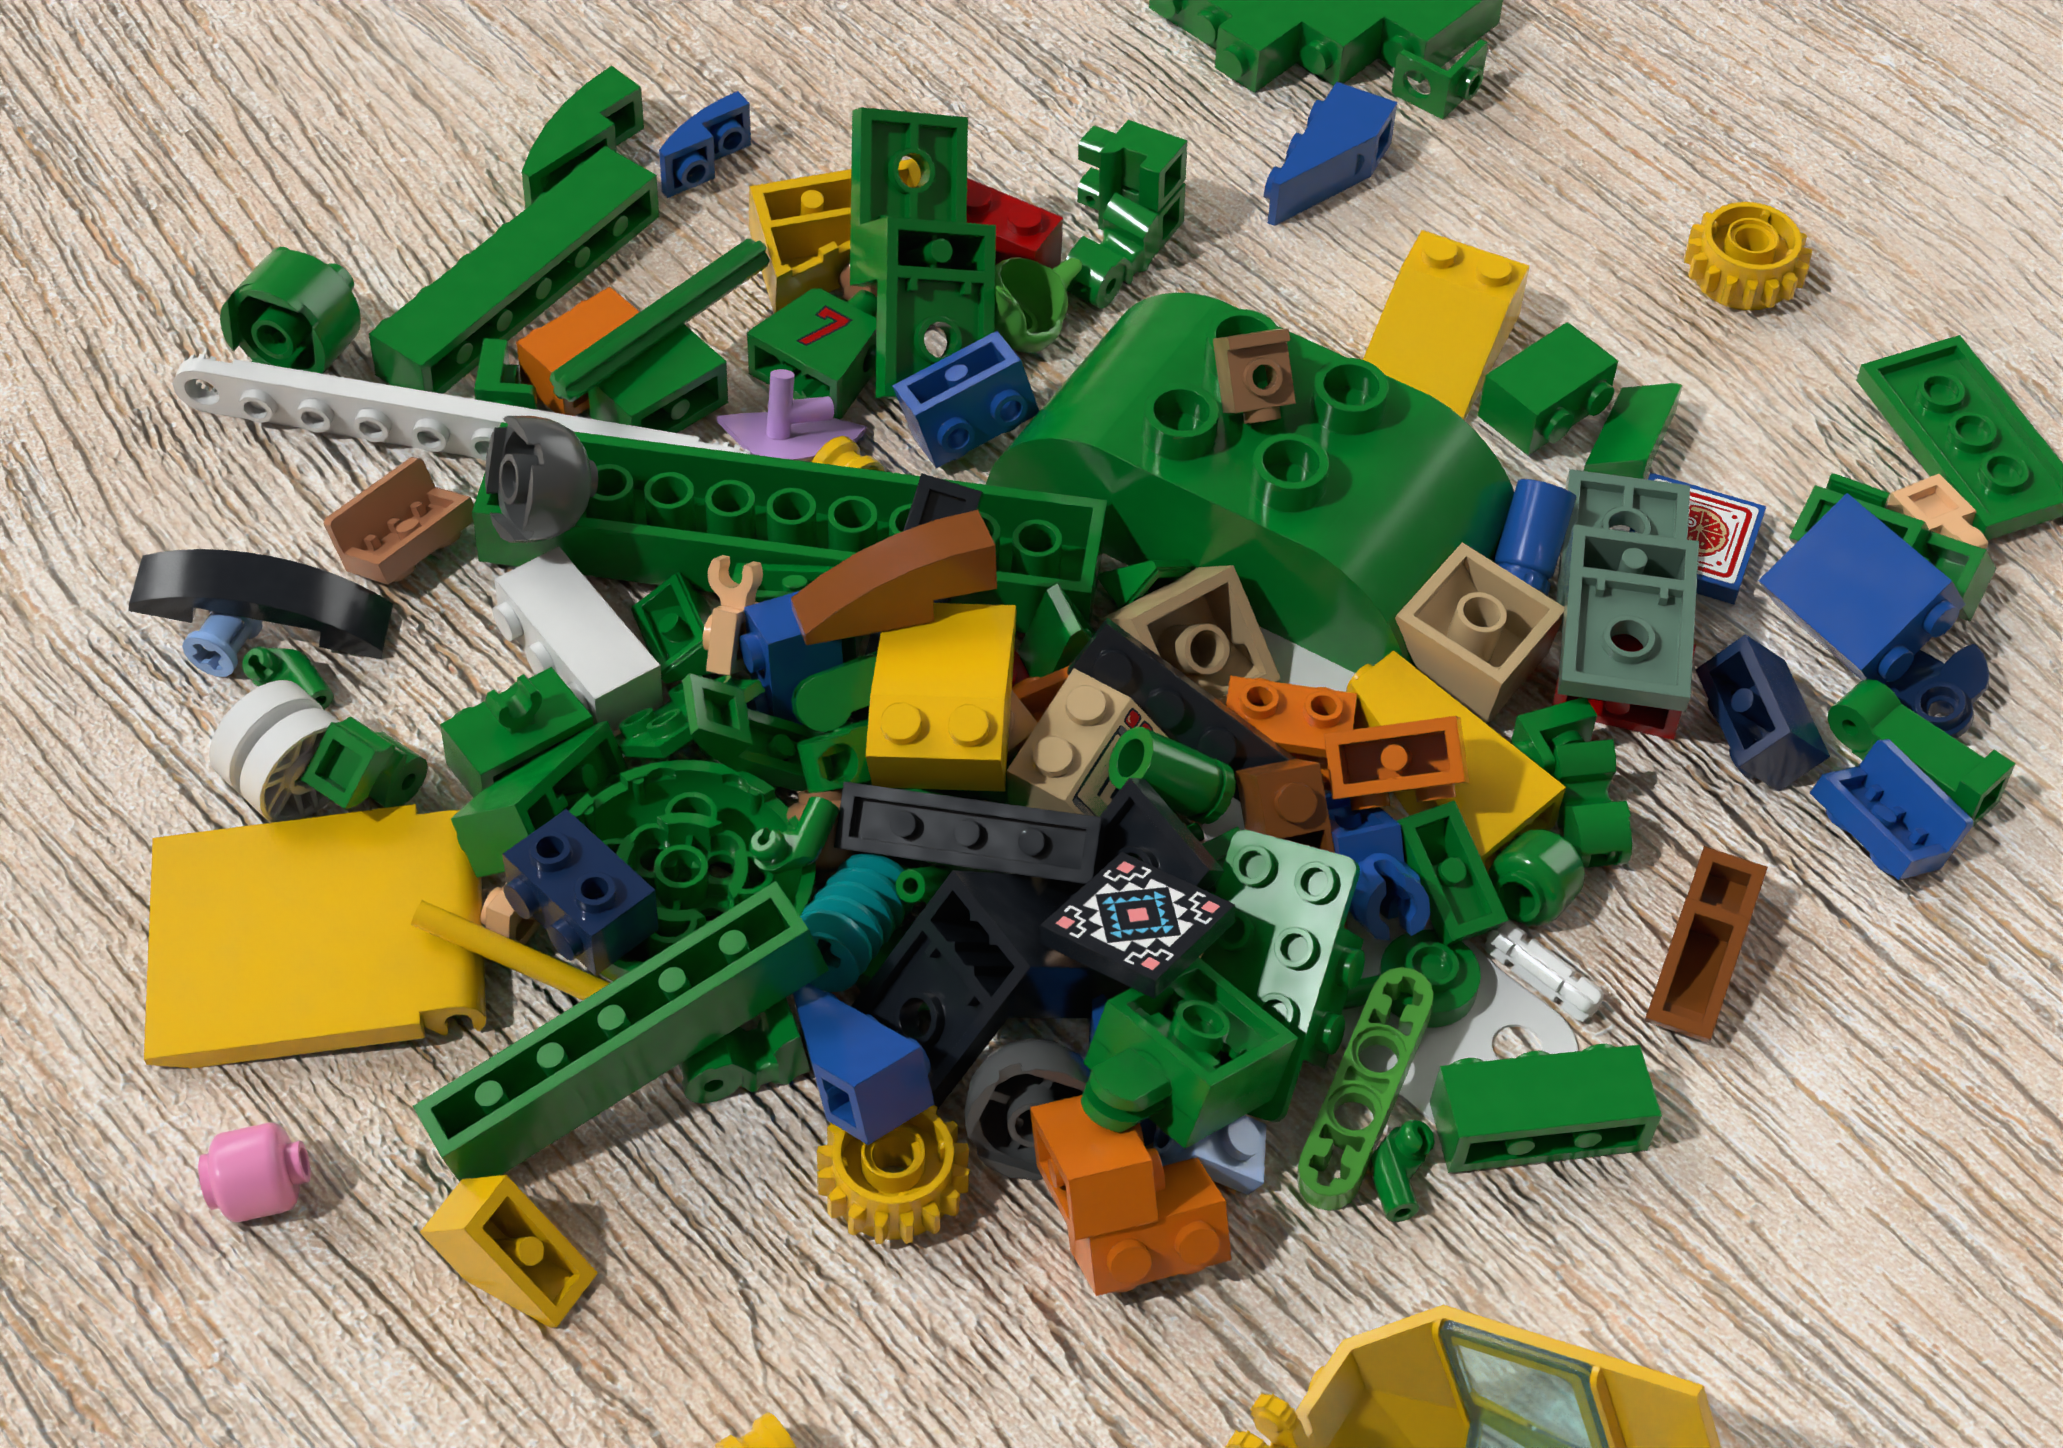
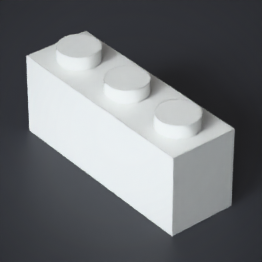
M560 547L494 579L498 605L492 609V612L502 635L508 641L516 639L525 650L527 660L535 675L552 667L593 716V725L608 721L612 732L619 729V724L632 714L647 708L655 710L663 705L660 664Z

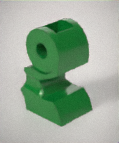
M1116 192L1108 203L1102 218L1104 225L1102 243L1098 244L1082 236L1066 258V260L1076 258L1082 263V269L1069 284L1066 291L1100 309L1107 307L1113 301L1123 282L1130 285L1136 273L1146 271L1150 262L1159 251L1158 214Z
M348 717L344 721L330 723L301 780L344 809L357 806L368 796L386 808L397 807L407 803L417 794L426 778L428 764L426 759L383 731L374 732L353 717Z
M1613 739L1556 745L1553 752L1556 760L1553 777L1566 787L1557 820L1558 827H1563L1564 839L1570 842L1581 856L1584 869L1628 864L1632 855L1630 810L1627 801L1610 800L1608 795L1613 776L1616 773V753Z
M786 998L759 1014L760 1020L757 1028L745 1031L738 1027L678 1064L683 1075L682 1089L689 1101L694 1103L719 1101L730 1096L740 1086L745 1087L750 1092H755L761 1085L770 1082L787 1085L794 1078L811 1071Z

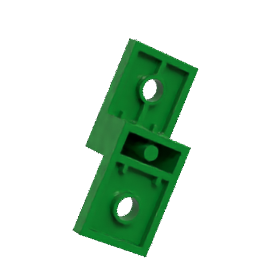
M864 107L852 110L850 286L877 288L876 398L897 399L892 385L994 332L996 225L966 223L968 117ZM904 156L915 160L920 168L921 178L915 188L908 187L899 176V163ZM931 324L940 327L946 335L947 346L945 352L940 357L933 356L925 346V332Z

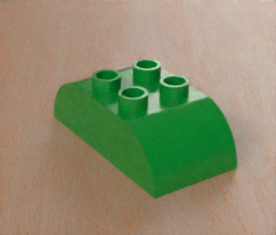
M1193 293L1159 294L1148 297L1129 308L999 457L989 473L986 485L1107 500L1103 554L1128 566L1151 560L1188 559L1193 565L1190 569L1191 571L1198 567L1234 565L1259 627L1354 673L1366 664L1374 666L1392 651L1397 652L1417 668L1407 650L1403 635L1395 620L1396 615L1462 542L1495 563V555L1514 495L1513 486L1504 468L1487 443L1466 421L1445 404L1431 395L1384 375L1377 366L1370 362L1357 358H1347L1290 331V341H1287L1296 403L1280 406L1281 418L1255 423H1244L1243 412L1223 413L1213 339L1283 328L1276 326L1269 317L1262 313L1248 309H1239L1219 299ZM1263 365L1258 366L1252 376L1254 384L1259 389H1263L1268 385L1266 369Z

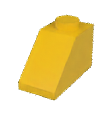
M507 1175L462 1179L420 1231V1234L465 1281L548 1327H558L598 1274L591 1264Z

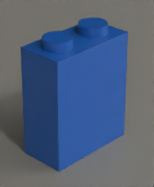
M1848 493L1758 580L1777 607L1862 681L1866 679L1877 680L1883 684L1899 679L1911 666L1914 655L1932 637L1936 638L1945 634L1956 622L1959 610L1966 605L1951 579Z

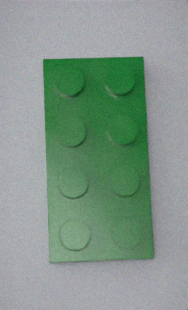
M1961 335L1861 364L1856 379L1858 384L1928 475L1931 477L1940 474L1976 510L1972 526L1979 529L1987 540L2063 517L2062 461Z

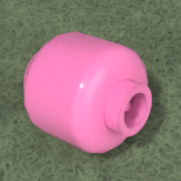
M270 1122L220 1133L213 1138L208 1154L200 1155L199 1180L207 1206L211 1210L219 1209L232 1222L247 1221L284 1213L293 1209L300 1193V1184L310 1182L311 1178L310 1162L304 1143L302 1141L291 1142L287 1132L277 1123Z

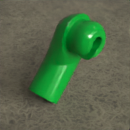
M258 646L250 649L243 658L242 669L244 674L258 687L278 680L292 681L304 689L324 710L329 707L334 699V694L310 659L301 651L287 648L268 649Z

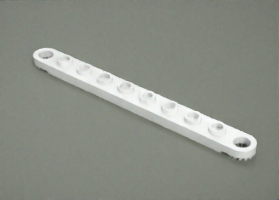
M195 354L191 355L189 359L186 357L173 380V388L177 396L188 406L202 412L242 418L258 423H271L307 429L312 432L360 438L371 442L419 448L430 452H443L478 458L485 461L491 434L495 427H500L501 422L506 423L503 420L506 416L548 418L574 432L750 454V451L747 449L739 450L741 445L735 444L734 448L730 447L729 442H723V445H720L719 442L713 444L700 442V437L237 359H234L232 363L216 361V357L213 356L210 359H206L205 354H200L198 358ZM197 379H200V380H203V381H206V382L210 383V384H211L212 386H214L215 388H212V390H211V392H210V391H209V386H205V388H204V390H203V389L201 388V386H202V383H201V382H199V383H197V384H195V383H196Z

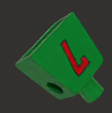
M821 288L811 289L747 332L749 375L770 386L771 371L777 369L789 370L795 374L793 399L829 396L834 405L833 418L841 420L876 371L877 297L869 291L860 290L845 302Z

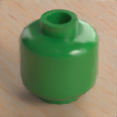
M1545 829L1528 830L1515 837L1494 860L1489 868L1488 875L1508 918L1526 926H1544L1556 920L1577 897L1584 885L1585 869L1581 856L1570 842L1559 834Z

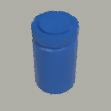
M1531 479L1518 480L1495 555V563L1548 596L1551 583L1548 580L1555 573L1576 502V495L1571 491L1550 483Z

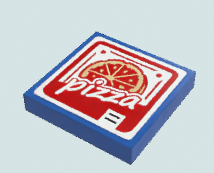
M1650 472L1648 480L1690 485L1687 540L1699 541L1696 593L1735 605L1767 506ZM1630 528L1629 532L1637 533L1634 529Z

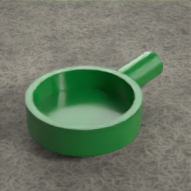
M1421 930L1412 936L1405 933L1393 940L1385 949L1378 975L1361 978L1354 989H1349L1343 1007L1344 1010L1365 1005L1374 983L1381 974L1389 969L1399 967L1410 968L1423 974L1432 986L1434 995L1430 1021L1427 1027L1448 1026L1461 1020L1472 1009L1480 985V966L1474 953L1463 942L1446 946L1440 943L1435 930ZM1401 992L1397 1000H1392L1391 1012L1400 1018L1404 1008L1408 1004H1412L1413 996L1409 993Z

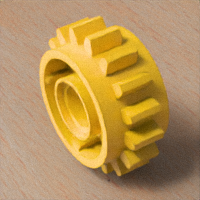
M1736 202L1723 205L1713 213L1705 212L1701 225H1692L1684 263L1691 265L1688 274L1689 278L1696 280L1701 291L1709 298L1726 307L1753 311L1772 308L1783 299L1787 301L1793 299L1795 289H1802L1809 270L1812 249L1804 247L1807 235L1800 233L1795 222L1780 210L1761 203Z
M932 1105L867 1145L830 1123L827 1127V1145L818 1146L817 1169L819 1170L817 1171V1190L819 1195L827 1196L828 1215L831 1219L843 1216L848 1222V1233L855 1236L857 1233L862 1232L874 1237L876 1244H883L885 1240L903 1239L905 1244L913 1243L914 1236L920 1235L927 1230L932 1234L939 1232L940 1219L944 1214L956 1216L959 1213L960 1194L968 1193L970 1169L967 1168L969 1148L966 1143H957L958 1125L955 1121L944 1123L937 1115V1107ZM888 1166H898L906 1170L898 1173H888L881 1169Z

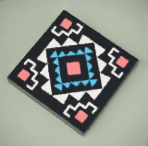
M1121 852L1040 925V943L1155 999L1235 923V904Z

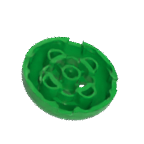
M671 760L650 763L620 773V782L604 789L592 798L586 793L575 803L569 812L652 886L656 892L659 930L602 971L600 975L611 981L617 980L709 923L710 921H706V916L714 915L718 917L775 881H777L801 916L805 907L813 899L816 862L780 874H773L758 868L754 862V856L750 853L749 845L751 838L760 829L767 827L770 833L773 829H779L781 832L796 829L799 822L796 815L789 820L787 819L789 808L775 796V788L751 773L746 771L737 772L720 763L701 760ZM714 864L725 869L731 875L725 878H716L708 873V868ZM654 867V872L648 871V869Z

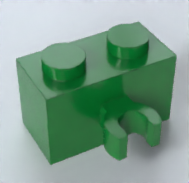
M552 667L531 678H527L523 674L517 677V682L507 690L499 694L495 689L488 692L484 702L474 707L462 709L453 718L440 724L446 764L474 798L485 788L593 726V716Z

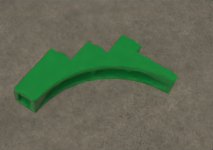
M1149 0V8L1216 50L1214 68L1254 93L1296 63L1333 86L1336 82L1344 84L1378 58L1395 68L1396 57L1402 50H1407L1442 67L1499 24L1503 0ZM1409 70L1407 76L1418 83L1426 79L1423 74L1415 70Z

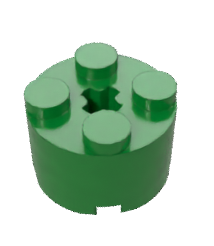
M277 247L260 262L222 305L220 324L224 338L233 352L240 346L249 358L252 359L251 362L324 374L354 340L360 329V309L352 292L354 280L350 273L338 264H326L309 254L290 250L286 247Z

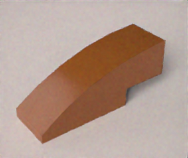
M975 510L937 519L905 530L855 553L821 574L791 597L792 611L805 644L812 645L934 622L933 600L997 589L995 543L979 511Z
M1704 846L1649 1005L1645 1022L1710 1043L1760 893L1767 866Z

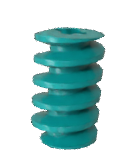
M872 853L852 855L841 863L836 873L827 880L824 888L818 891L813 901L805 907L800 917L810 930L829 971L811 981L810 984L827 992L845 991L853 986L860 974L866 971L871 960L879 954L882 945L889 941L893 931L899 928L904 917L909 915L915 903L905 902L897 894L896 880L899 874L905 871L898 863L883 855Z

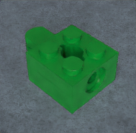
M1198 957L1155 999L1131 988L1107 1000L1083 1063L1091 1069L1089 1081L1084 1088L1081 1104L1084 1112L1092 1121L1103 1128L1115 1132H1123L1149 1118L1165 1134L1186 1149L1272 1100L1298 1037Z

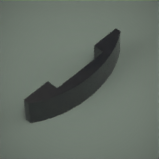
M187 549L164 551L142 556L130 597L128 611L192 623L196 608L319 631L321 632L320 648L382 659L393 603L353 581L295 561L249 552Z

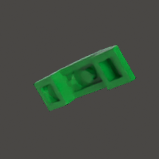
M691 673L682 680L690 735L704 751L723 765L737 772L746 771L768 784L795 791L808 790L797 743L816 736L829 734V732L812 730L802 724L746 708L744 690ZM847 720L845 724L841 727L853 724L855 722ZM870 780L859 784L872 785V782Z

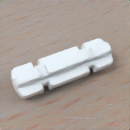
M1508 921L1500 928L1489 933L1484 946L1486 952L1503 965H1507L1509 961L1513 963L1514 966L1511 971L1552 1002L1561 999L1564 1003L1560 1008L1576 1020L1585 1022L1597 1012L1604 997L1603 990L1585 976H1582L1579 980L1576 979L1574 975L1577 970L1535 939H1532L1529 943L1524 939L1528 934L1518 926Z

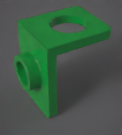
M1480 39L1448 71L1407 50H1402L1396 57L1392 83L1393 95L1443 120L1464 99L1468 101L1477 93L1483 80L1488 42ZM1409 70L1418 71L1426 77L1430 84V94H1421L1410 85L1407 77Z

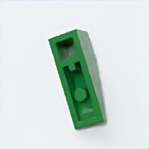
M608 721L596 723L485 788L451 818L459 845L466 853L477 878L505 872L502 856L504 852L565 809L569 811L586 793L592 798L604 789L620 782V773L627 771L628 767Z

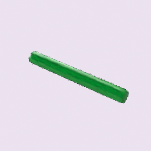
M747 238L554 370L549 379L554 387V394L559 399L565 398L569 402H574L768 267L770 259L766 253V245L762 241L755 242L751 238Z

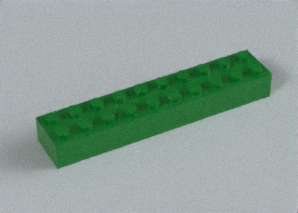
M501 422L500 427L508 426V424L504 422ZM574 432L585 447L589 460L595 463L598 471L597 492L594 497L589 498L588 506L575 527L553 539L539 542L510 543L500 538L492 524L490 513L502 514L499 506L498 494H486L485 473L472 510L478 561L519 567L560 547L579 571L586 576L661 585L672 575L680 572L697 590L714 592L708 581V568L714 558L722 555L730 556L729 576L731 579L737 563H751L753 561L762 564L836 566L855 553L903 532L920 476ZM946 480L983 492L984 495L979 513L996 548L997 589L954 596L951 598V604L1016 605L1015 632L1026 633L1046 590L1058 583L1091 624L1104 547L1107 500Z

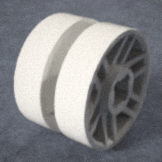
M287 680L266 683L242 697L219 723L210 744L209 758L211 766L271 823L307 818L325 806L330 799L303 782L301 778L330 723L339 721L329 712L325 711L298 684Z

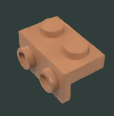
M410 457L326 517L324 526L347 572L388 585L408 577L415 570L416 564L436 549L447 547L457 541L461 536V531L473 523L472 510L474 503L469 496L435 487L424 461L416 457Z

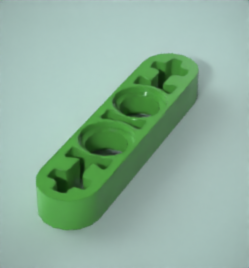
M1404 967L1389 969L1381 974L1374 983L1300 1155L1297 1175L1299 1192L1307 1203L1317 1209L1328 1211L1341 1209L1351 1203L1357 1195L1368 1170L1370 1158L1378 1146L1430 1021L1434 994L1431 983L1423 974L1414 969ZM1401 992L1409 993L1413 996L1412 1004H1408L1404 1008L1397 1030L1388 1025L1392 1000H1397ZM1382 1045L1394 1052L1398 1062L1388 1071L1374 1072L1362 1065L1359 1055L1368 1046ZM1357 1102L1368 1107L1374 1119L1364 1129L1350 1130L1337 1122L1334 1113L1344 1103ZM1333 1145L1344 1150L1341 1157L1340 1178H1334L1330 1186H1324L1318 1183V1171H1324L1327 1168L1333 1154Z

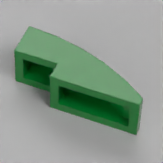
M610 66L582 86L558 109L544 126L531 147L521 171L525 209L534 203L540 194L549 191L568 176L579 163L588 160L604 146L617 152L616 146L644 129L641 86L613 66Z
M1815 485L1789 536L1791 542L1796 544L1844 494ZM1854 498L1953 581L1966 604L1959 610L1958 618L1970 622L1997 569L1987 550L1932 532L1925 521Z

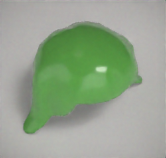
M1013 257L995 265L994 332L998 331L1008 345L1019 352L1036 353L1050 346L1062 330V322L1068 310L1066 290L1082 269L1081 261L1076 258H1070L1051 269L1033 260Z

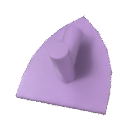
M784 369L773 370L770 373L768 412L718 415L716 420L744 450H749L752 455L811 462L824 444L833 438L846 436L857 443L866 432V426L833 418L834 405L829 396L793 400L795 374Z

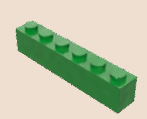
M604 146L588 160L579 163L568 176L549 191L540 194L534 203L510 222L501 225L495 234L471 253L462 256L456 265L431 285L422 288L416 297L392 316L383 319L369 333L375 376L392 386L440 394L447 392L479 365L484 338L509 341L659 217L657 175L607 146Z
M777 881L419 1101L413 1105V1108L441 1158L459 1182L462 1179L502 1175L826 973L829 969L810 930Z

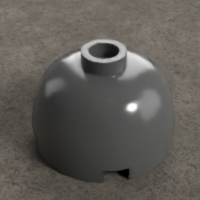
M506 416L503 420L508 426L494 428L486 455V494H498L499 506L502 514L490 513L492 524L500 538L510 543L539 542L553 539L575 527L588 506L589 498L594 497L597 492V467L592 460H589L585 447L573 430L548 418Z
M1029 1038L1009 1042L993 1051L971 1076L964 1108L965 1126L968 1139L970 1138L977 1147V1156L987 1167L1007 1177L1027 1180L1043 1179L1036 1163L1030 1107L1083 1095L1086 1083L1089 1081L1091 1069L1083 1064L1084 1060L1079 1054L1056 1041Z

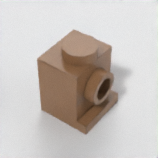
M1274 329L1213 339L1223 413L1243 412L1244 423H1255L1281 418L1280 406L1296 403L1287 341H1290L1289 329ZM1260 365H1263L1266 369L1268 383L1263 389L1256 387L1252 379L1254 370Z

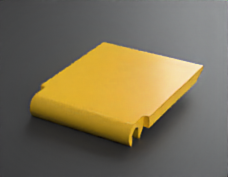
M416 804L153 838L144 1061L146 1065L192 1069L425 1038V1027L443 1036H447L448 1017L453 1015H466L470 1017L473 1027L480 1032L486 1025L484 957L411 925L413 915L419 903L423 900L483 927L481 923V877H476L466 853L459 845L457 833L451 821V818L460 810L419 814Z

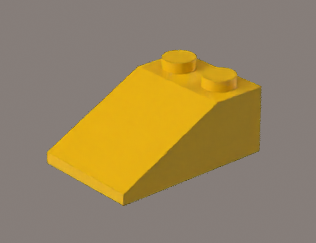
M1421 230L1400 268L1363 360L1377 366L1384 375L1431 395L1450 407L1465 421L1484 384L1485 375L1491 371L1520 316L1530 266Z
M934 603V622L881 632L870 694L866 760L873 786L1005 792L1016 605Z

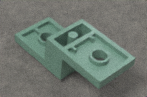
M1569 469L1565 489L1574 493L1577 498L1560 552L1556 602L1564 606V617L1557 631L1562 632L1558 694L1686 712L1691 698L1699 541L1687 540L1690 485ZM1624 525L1634 529L1637 533L1609 528ZM1618 634L1631 635L1640 641L1643 649L1636 652L1621 650L1612 642L1611 638Z

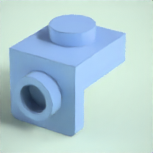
M1244 1115L1186 1149L1158 1127L1154 1137L1153 1148L1157 1150L1162 1166L1198 1157L1213 1181L1249 1195L1264 1184L1266 1124Z

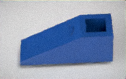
M1336 82L1324 101L1317 100L1314 103L1304 133H1295L1283 166L1281 168L1274 166L1268 176L1264 188V198L1270 200L1267 223L1276 226L1371 177L1391 145L1398 102Z
M810 983L793 993L826 1120L869 1145L934 1105L928 1078L931 1072L930 1061L926 1052L917 1041L898 1034L879 1023L873 1016L859 1012L840 1001L834 994L824 992Z

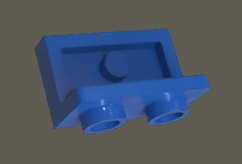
M1889 739L1876 741L1859 766L1822 774L1810 791V794L1826 809V814L1830 821L1840 829L1850 832L1870 852V858L1873 863L1883 872L1894 876L1897 880L1942 869L1973 827L1972 818Z

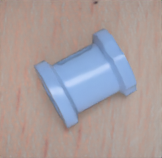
M210 611L209 617L200 630L189 633L182 645L184 654L191 663L205 673L217 677H227L235 670L238 664L237 654L247 639L258 636L262 630V621Z

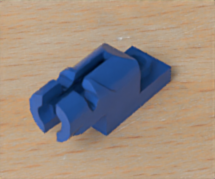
M1326 793L1325 797L1335 853L1352 858L1360 867V875L1349 912L1371 935L1380 940H1390L1389 926L1380 918L1379 913L1387 920L1399 917L1400 926L1411 936L1423 930L1430 916L1429 896L1420 884L1419 875L1404 862L1401 825L1380 807L1351 811L1350 798L1332 799V793Z

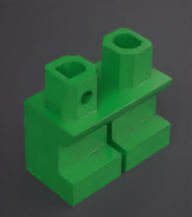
M1127 120L1117 133L1096 125L1092 126L1078 144V160L1098 167L1099 170L1091 167L1081 178L1078 186L1077 202L1099 211L1098 229L1104 230L1102 218L1115 192L1158 214L1160 251L1184 222L1186 184L1183 182L1186 180L1188 140L1131 120Z

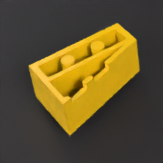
M913 159L901 160L898 168L899 176L904 184L915 188L921 178L920 168ZM851 169L749 186V231L752 240L755 242L762 241L767 247L766 253L770 262L768 267L761 272L773 313H776L811 289L821 288L829 293L841 287L838 283L839 275L850 261Z

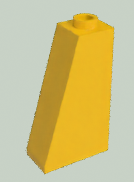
M1392 651L1374 666L1371 664L1364 665L1353 675L1346 688V692L1357 693L1353 729L1449 716L1461 717L1469 783L1455 784L1456 797L1417 802L1415 790L1393 792L1409 816L1455 800L1487 873L1497 856L1515 837L1528 830L1545 829L1549 831L1555 826L1566 787L1397 652Z

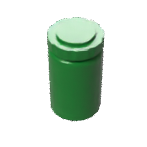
M1134 727L1126 731L1118 739L1109 760L1108 774L1111 783L1117 789H1121L1129 778L1146 779L1174 813L1202 825L1214 823L1220 816L1224 815L1231 804L1235 792V774L1229 765L1217 759H1212L1208 755L1145 727Z

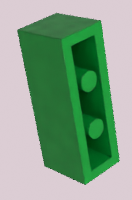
M1596 1044L1582 1051L1549 1054L1545 1051H1530L1516 1058L1483 1061L1479 1058L1460 1059L1450 1065L1440 1066L1429 1101L1448 1173L1648 1151L1662 1117L1640 1045L1615 1047L1611 1044Z

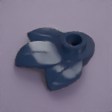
M1971 644L1953 654L1945 664L1928 653L1919 650L1914 655V660L1909 669L1899 679L1893 682H1886L1885 685L1894 691L1901 704L1956 739L1966 733L1972 725L1974 718L1972 704L1986 692L1990 676L1983 652L1976 644ZM1940 713L1949 714L1945 717H1933Z

